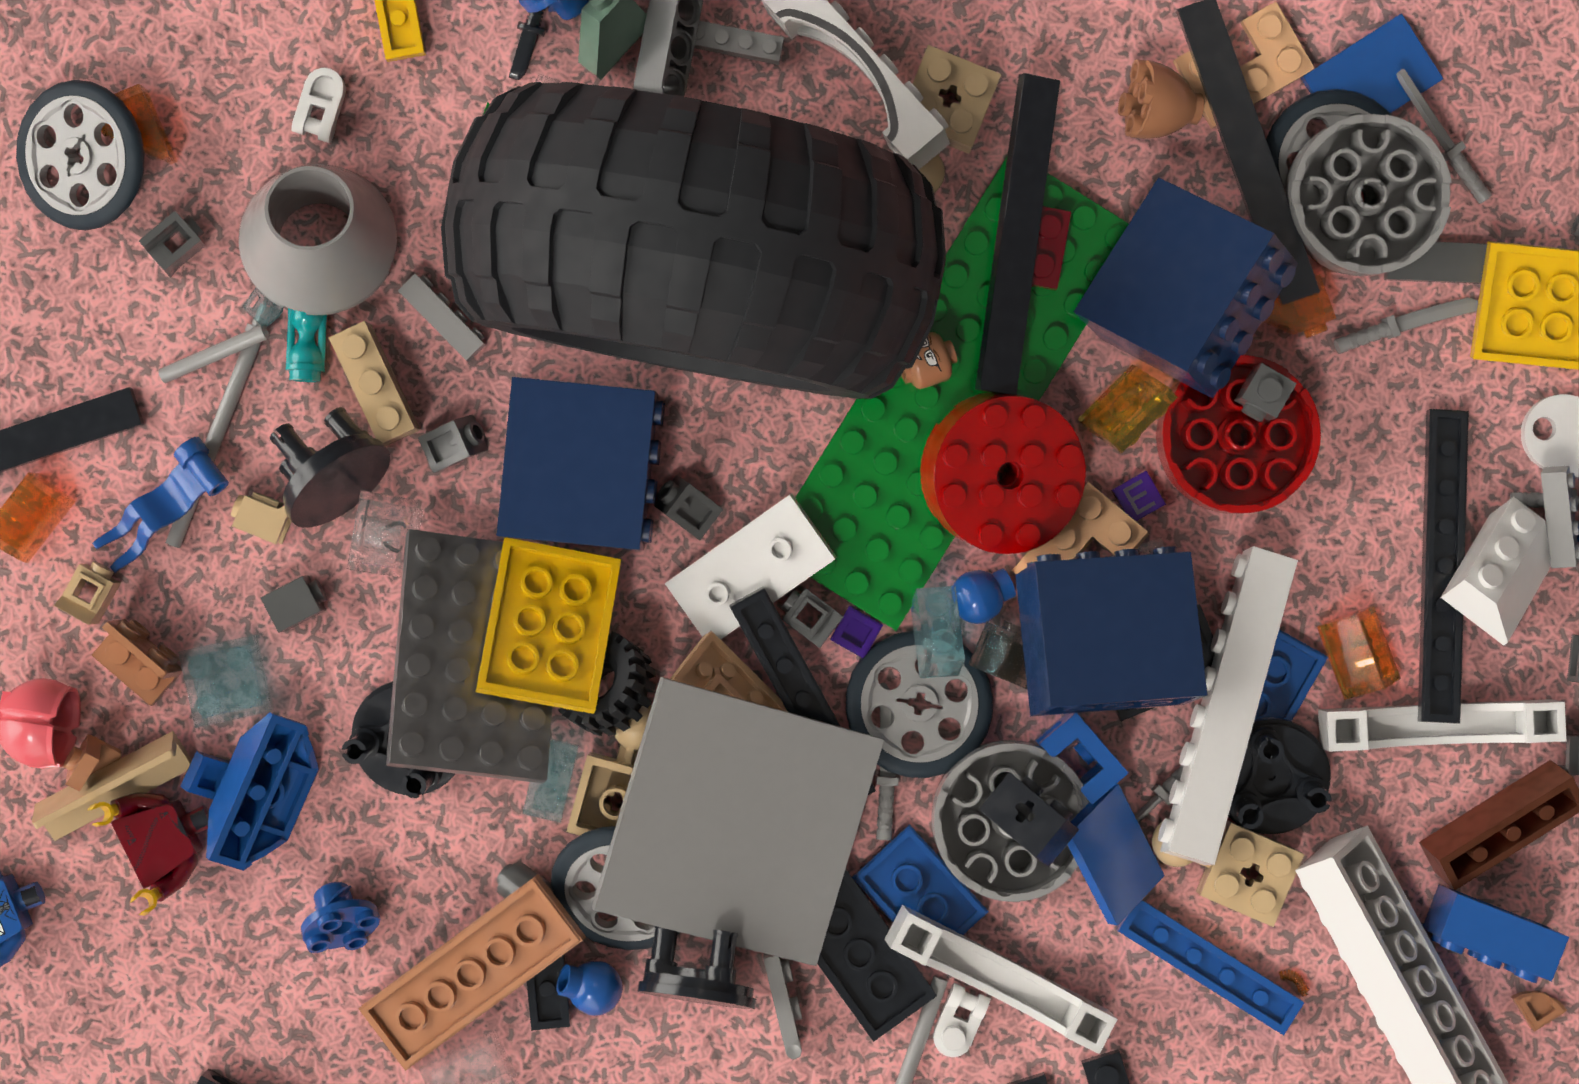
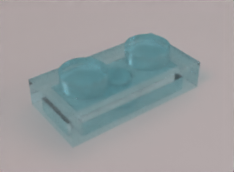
M550 739L547 781L545 783H529L522 814L559 823L562 822L579 745Z

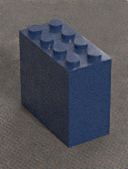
M1158 177L1073 312L1103 341L1213 399L1218 390L1228 383L1231 370L1240 355H1244L1250 348L1253 335L1261 322L1268 319L1271 315L1274 302L1281 290L1287 287L1293 280L1298 263L1275 233Z
M512 377L496 536L644 550V542L652 543L654 520L647 519L648 503H656L658 481L651 479L652 464L659 465L661 455L660 440H655L656 425L663 426L665 403L662 400H658V393L653 390Z
M1176 546L1155 548L1153 549V554L1139 555L1138 549L1118 550L1114 552L1115 556L1101 558L1098 551L1082 552L1076 554V559L1061 560V554H1046L1037 556V561L1027 563V568L1015 575L1030 717L1071 714L1075 712L1084 713L1185 705L1208 695L1191 552H1177Z

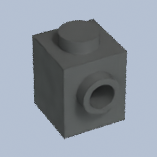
M1261 363L1253 367L1234 401L1243 405L1241 409L1243 413L1257 421L1262 422L1264 418L1266 420L1276 419L1297 383Z

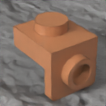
M87 734L80 747L74 746L65 760L63 766L67 769L65 785L80 791L91 774L121 758V750Z

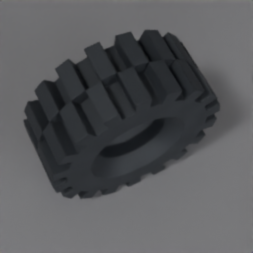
M612 631L608 635L601 679L614 671V681L611 688L604 695L598 697L595 713L591 714L560 708L558 711L562 716L594 735L602 736V733L608 736L616 735V727L626 731L631 728L628 722L630 719L638 722L643 717L638 712L642 706L649 708L652 701L647 698L648 692L655 693L656 684L649 680L656 677L655 669L649 665L652 663L650 657L632 642Z

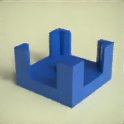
M1077 712L1064 714L1035 741L1051 757H1056L1074 740L1078 742L1073 747L1088 765L1093 761L1096 763L1094 767L1080 778L1083 784L1081 792L1091 804H1094L1129 773Z

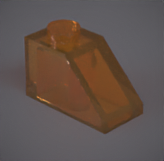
M136 84L115 93L114 95L124 102L135 118L142 135L145 154L170 165L177 162L148 90L142 85ZM105 124L101 130L102 134L113 139L114 132L109 124Z
M1320 274L1315 276L1320 289L1319 294L1284 306L1280 305L1277 297L1271 315L1263 322L1291 335L1304 332L1306 338L1327 331L1326 322L1337 318Z

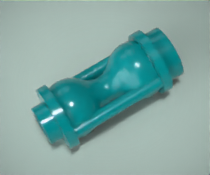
M288 308L285 370L289 371V381L321 382V373H325L327 315H306L305 312ZM295 328L297 329L298 334H299V338H298V341H297L296 344H295ZM319 329L317 346V344L315 343L314 336L316 331Z

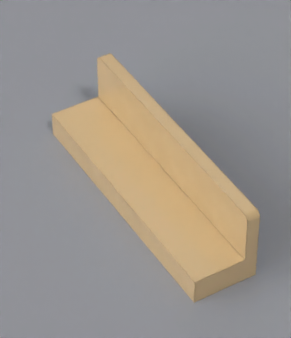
M171 731L91 774L80 791L68 786L36 803L32 824L36 829L45 826L53 840L56 841L104 815V811L99 807L88 811L90 805L98 802L110 804L112 800L136 792L146 793L186 772L192 759L174 731Z

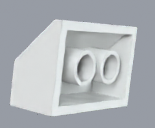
M1513 496L1488 516L1441 596L1443 600L1502 645L1507 644L1551 567L1545 520Z

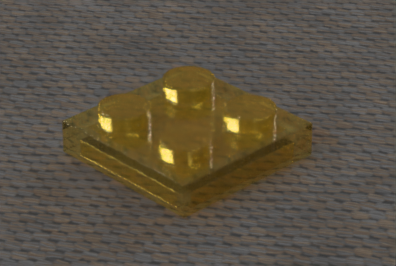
M1132 364L1078 420L1088 431L1122 454L1128 447L1134 445L1139 440L1141 434L1156 419L1162 417L1167 412L1169 406L1178 397L1168 386Z

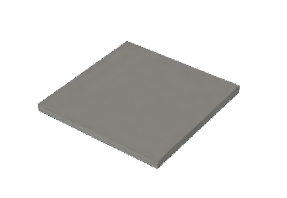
M660 677L591 908L597 912L713 940V930L739 933L736 943L737 947L817 966L884 739Z

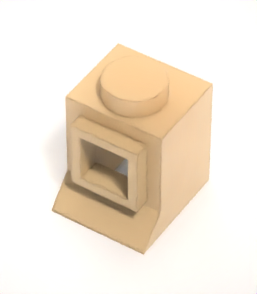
M253 492L252 496L239 495L231 511V516L235 518L232 527L274 544H283L292 521L285 512V506L282 507L284 503Z
M93 561L91 565L79 564L65 591L54 606L87 625L99 624L121 582L112 578L114 572L110 568ZM86 581L99 587L90 603L78 597Z

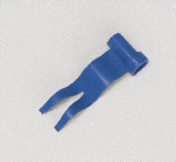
M193 437L182 443L174 452V457L179 464L171 471L168 478L153 491L132 501L125 509L122 520L117 526L92 543L96 549H99L125 536L132 530L136 521L140 518L142 519L133 545L110 566L114 573H117L120 569L137 559L146 550L149 539L153 534L187 514L203 493L207 492L209 496H215L228 486V480L208 456L209 449L199 437Z

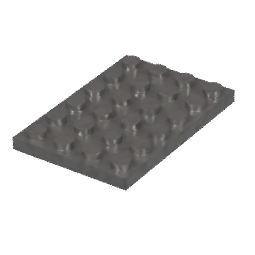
M413 529L407 531L386 766L535 783H545L547 781L552 706L475 692L503 542Z

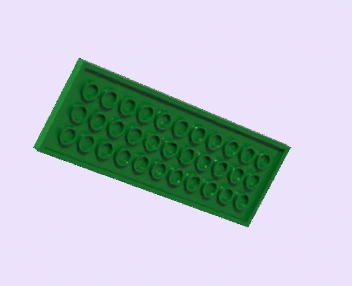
M1007 157L946 254V263L934 324L930 332L939 334L944 342L950 340L954 346L957 363L952 364L950 379L924 389H918L912 383L906 384L902 376H900L892 389L872 399H856L795 497L837 556L835 560L810 578L895 631L901 625L955 538L933 516L925 501L921 485V459L927 439L937 423L940 424L955 408L954 406L961 401L978 394L987 393V391L975 390ZM1048 173L1043 206L1071 211L1058 289L1050 290L1031 287L1017 394L1040 401L1086 326L1073 311L1129 224Z

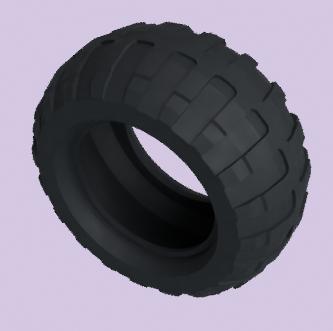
M532 82L522 87L517 86L495 97L483 116L474 118L453 161L441 224L444 274L446 278L451 280L455 303L472 322L523 337L662 367L790 390L855 399H872L892 389L904 370L913 367L934 324L946 263L943 211L936 206L933 186L919 169L902 155L892 153L862 139H856L826 128L759 111L677 95L573 82Z

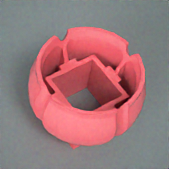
M41 678L22 683L10 692L2 691L0 701V744L4 750L16 761L29 767L45 769L64 766L65 760L77 740V737L72 734V730L80 726L81 702L78 690L57 680Z

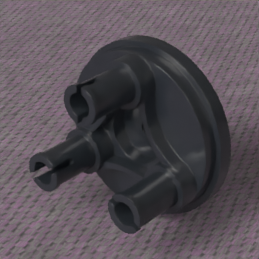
M344 407L332 410L325 417L324 424L330 428L338 440L319 451L312 447H307L290 423L283 424L275 429L281 437H278L274 432L270 436L271 442L277 446L286 458L279 466L280 472L289 481L283 493V503L287 516L298 527H316L342 516L374 490L389 467L390 453L380 440L370 436L366 430H360L347 414Z
M393 681L371 692L359 706L353 720L352 734L349 740L342 746V750H346L342 753V756L348 763L360 764L369 778L382 788L410 798H418L421 794L432 792L445 785L454 777L455 773L386 766Z
M1268 717L1254 720L1228 817L1238 825L1256 833L1280 834L1301 827L1317 813H1322L1329 809L1330 805L1327 801H1332L1329 793L1331 780L1330 765L1325 750H1323L1316 737L1303 726L1287 719Z
M655 926L651 958L646 959L643 981H639L637 992L682 1001L741 1009H755L757 1000L753 998L754 988L735 984L736 970L733 967L739 933L713 930L714 935L709 966L705 965L704 969L678 967V963L674 962L678 932Z

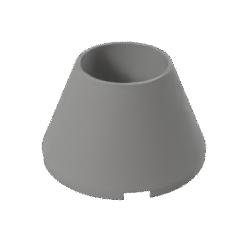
M312 164L282 172L265 183L256 192L242 216L239 228V251L248 277L267 299L282 308L287 307L305 312L306 315H329L346 311L364 302L383 284L389 274L395 251H397V229L388 202L380 191L367 179L342 167ZM307 205H331L349 216L343 230L335 238L321 245L300 246L280 236L282 226L288 217L296 210Z

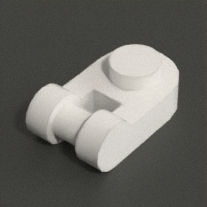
M319 68L308 75L293 118L292 132L305 135L308 132L318 135V140L331 143L346 93L344 80L336 71L330 68ZM313 106L325 109L322 120L311 117Z
M956 983L952 985L933 1032L934 1044L940 1053L948 1057H958L968 1051L988 1009L989 997L982 994L974 996L965 992V987ZM958 1006L971 1011L967 1020L954 1015Z

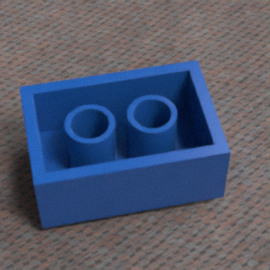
M1440 884L1437 887L1423 923V928L1432 933L1430 940L1440 944V946L1459 954H1463L1464 949L1467 948V955L1477 958L1478 961L1500 969L1501 964L1505 963L1504 969L1536 984L1539 977L1552 982L1569 939L1568 936L1548 926Z

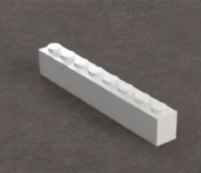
M1255 546L1244 550L1242 554H1238L1235 558L1231 575L1236 577L1232 592L1228 591L1222 603L1221 613L1225 614L1222 629L1218 628L1212 639L1211 651L1215 652L1212 665L1205 668L1208 695L1202 698L1201 705H1195L1191 715L1190 727H1194L1190 743L1186 742L1181 751L1179 764L1184 767L1180 781L1175 780L1170 791L1169 803H1172L1173 807L1169 819L1165 818L1159 830L1158 841L1163 842L1160 852L1203 865H1215L1298 560Z

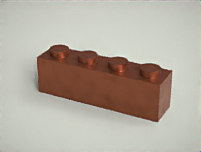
M1549 760L1424 838L1419 844L1434 872L1453 890H1457L1578 814L1579 788L1573 776L1552 760Z

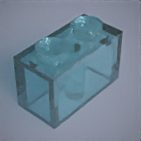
M956 587L916 588L912 599L911 613L920 679L959 676L965 662Z

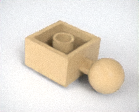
M928 45L913 85L923 97L921 104L928 111L935 108L947 122L949 127L945 131L950 142L948 146L969 154L1001 74ZM948 92L955 94V99L959 101V104L952 103L950 108L943 106L944 99L939 95H946ZM940 153L919 169L932 184L934 193L940 188L945 177V167L939 156Z
M651 704L649 708L644 706L640 708L638 712L643 717L638 722L633 719L628 721L631 728L622 731L616 727V735L614 736L620 743L616 758L590 752L587 755L566 832L582 835L597 828L616 826L621 807L618 811L612 810V803L607 801L606 798L618 792L622 794V799L624 800L652 707Z
M1227 820L1215 865L1200 864L1206 868L1196 892L1204 898L1274 927L1296 876L1295 870L1299 868L1304 854L1297 849ZM1161 822L1154 830L1152 836V847L1157 858L1164 864L1172 867H1183L1191 864L1193 861L1160 852L1163 843L1158 841ZM1253 863L1256 864L1255 870L1259 872L1256 879L1251 878L1249 882H1245L1246 877L1241 874L1242 868H1250Z

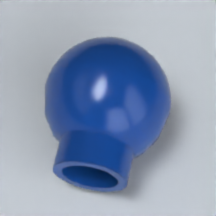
M1004 568L993 573L983 570L965 572L954 582L950 594L951 604L955 613L964 621L973 624L989 622L1000 613L1005 601L1016 597L1013 582Z
M589 961L579 967L566 964L558 976V995L570 998L574 1006L587 1015L598 1016L610 1012L616 1007L622 996L623 985L619 973L614 967L603 961Z

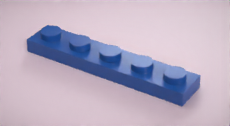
M1141 900L1116 928L1124 936L1283 1036L1305 1003L1144 900Z

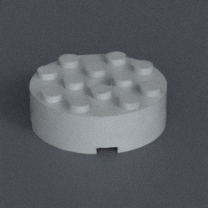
M1361 114L1345 118L1313 136L1296 155L1289 169L1284 191L1289 202L1294 225L1301 236L1306 253L1313 260L1341 274L1372 276L1394 271L1413 263L1435 244L1450 214V183L1452 182L1443 154L1433 140L1420 128L1404 119L1391 115ZM1365 184L1369 185L1375 192L1376 200L1373 206L1362 202L1361 190Z
M1001 740L981 745L959 760L943 776L933 800L932 831L936 846L945 864L952 874L968 888L982 896L998 901H1028L1049 894L1071 877L1078 865L1068 845L1048 867L979 810L980 807L1009 772L1020 781L1025 776L1033 780L1045 790L1040 795L1044 801L1050 805L1055 799L1073 814L1068 820L1070 822L1089 801L1081 792L1083 784L1078 776L1057 756L1051 757L1043 747L1029 742ZM1033 812L1029 814L1028 818L1030 821L1034 819L1035 814Z

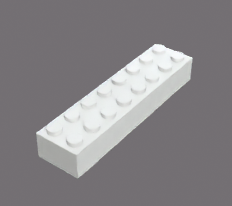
M1368 825L1330 839L1295 871L1300 878L1303 889L1308 893L1316 907L1322 924L1328 929L1334 940L1340 957L1346 962L1357 982L1358 990L1369 1004L1379 1028L1387 1037L1395 1052L1398 1063L1404 1068L1411 1083L1509 1084Z

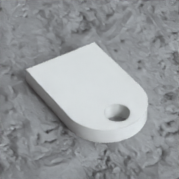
M1568 394L1546 397L1535 403L1523 419L1521 441L1524 451L1530 460L1540 468L1569 466L1570 473H1574L1575 478L1578 479L1579 397ZM1539 418L1547 419L1552 425V434L1546 440L1538 439L1533 432V425Z

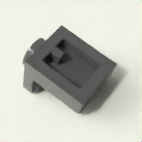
M473 415L452 420L418 437L433 473L442 471L471 456L488 450L484 430Z
M678 475L661 487L657 495L658 499L654 504V507L698 540L702 539L723 511L720 506Z

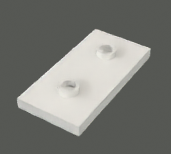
M791 493L667 581L665 585L702 637L712 631L719 639H722L740 626L729 607L730 604L763 586L774 603L831 563L837 556Z

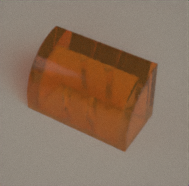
M28 472L0 508V549L22 562L29 563L76 501L41 474Z
M1374 606L1346 614L1317 626L1344 700L1385 689L1401 679Z

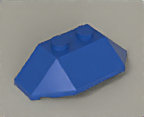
M269 712L240 737L209 808L206 852L208 860L244 871L252 865V862L266 856L288 841L319 770L308 736V728L305 724Z

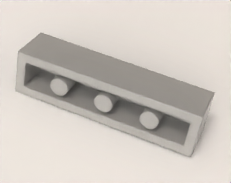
M699 21L694 48L779 65L784 37Z
M414 274L398 292L469 362L486 346L482 341L485 337L476 327L471 330L465 324L468 319L459 310L454 313L448 307L451 302L441 292L437 295L431 289L433 284L424 275L419 277Z
M1569 466L1544 467L1541 472L1551 568L1577 567L1579 562V544L1577 542L1579 520L1575 521L1574 512L1578 511L1577 497L1572 495V488H1575V475L1570 473Z

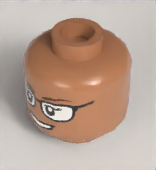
M929 332L913 367L905 369L901 376L906 384L912 383L918 389H924L950 379L952 364L957 363V355L950 340L944 342L939 334Z

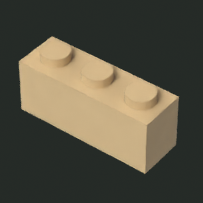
M363 321L329 337L375 438L380 440L386 447L420 431L419 425L372 325Z

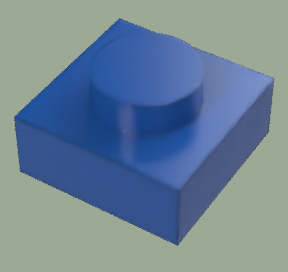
M196 751L180 787L189 793L214 799L229 761Z

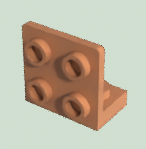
M126 619L107 621L102 628L109 635L93 652L92 656L148 705L153 706L184 671L177 664L180 658L165 645L161 644L158 648L147 638L150 632L136 620L131 619L129 622Z

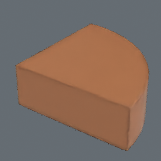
M1523 991L1511 996L1513 1002L1534 1032L1567 1011L1561 1002L1543 992Z

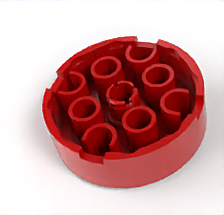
M1240 355L1231 370L1228 383L1218 390L1213 399L1180 381L1172 388L1162 405L1158 417L1156 443L1159 459L1167 477L1187 499L1214 512L1225 514L1254 513L1282 503L1307 480L1319 454L1321 426L1318 411L1310 393L1288 372L1289 370L1262 357ZM1261 363L1297 383L1278 417L1272 420L1264 418L1262 422L1241 411L1243 405L1234 401L1253 367ZM1235 424H1241L1247 431V442L1243 446L1234 444L1229 436V432Z
M987 392L969 397L955 405V408L940 424L937 423L931 431L921 459L922 491L933 516L956 538L984 551L997 554L1027 552L1053 539L1064 529L1075 514L1085 486L1086 465L1084 453L1079 438L1072 426L1059 412L1047 404L1018 394ZM1005 463L1009 471L1006 472L1003 479L998 481V470Z

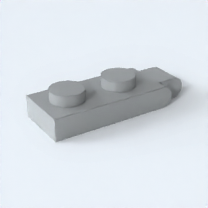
M764 953L763 960L785 1051L790 1059H797L801 1056L802 1047L796 1021L803 1018L798 997L790 998L787 987L788 982L794 981L789 959L781 960V957Z

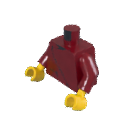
M136 792L114 799L110 804L98 802L89 806L88 811L98 807L104 811V819L92 825L99 827L109 823L112 824L143 887L130 900V903L138 897H144L148 900L149 907L139 915L145 916L156 907L157 901H164L180 890L190 878L198 864L196 854L203 849L197 834L208 829L209 809L205 805L186 813L180 800L170 802L162 794Z

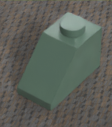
M589 0L581 9L578 62L602 80L643 34L647 14L634 0Z

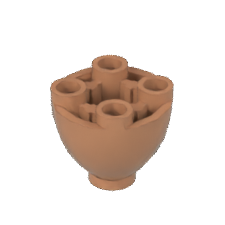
M1136 59L1133 62L1128 93L1123 92L1118 103V114L1125 116V135L1127 137L1138 139L1160 138L1179 131L1187 124L1197 125L1204 110V97L1201 93H1195L1185 79L1168 66L1150 60Z

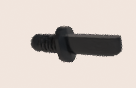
M543 10L534 13L528 12L527 23L518 22L517 29L522 30L509 78L520 80L527 72L537 36L544 37L546 29L539 27L541 26L540 22H542L541 18H543L542 14H544Z

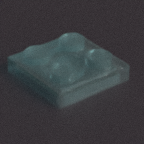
M257 635L178 652L195 728L274 711Z

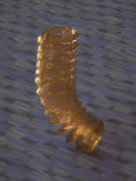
M1289 969L1287 972L1284 970V974L1282 971L1278 972L1282 981L1290 980L1296 985L1295 987H1297L1302 997L1308 995L1305 993L1310 991V988H1308L1309 986L1303 980L1304 978H1301L1302 975H1299L1296 971L1293 973V970L1290 972Z

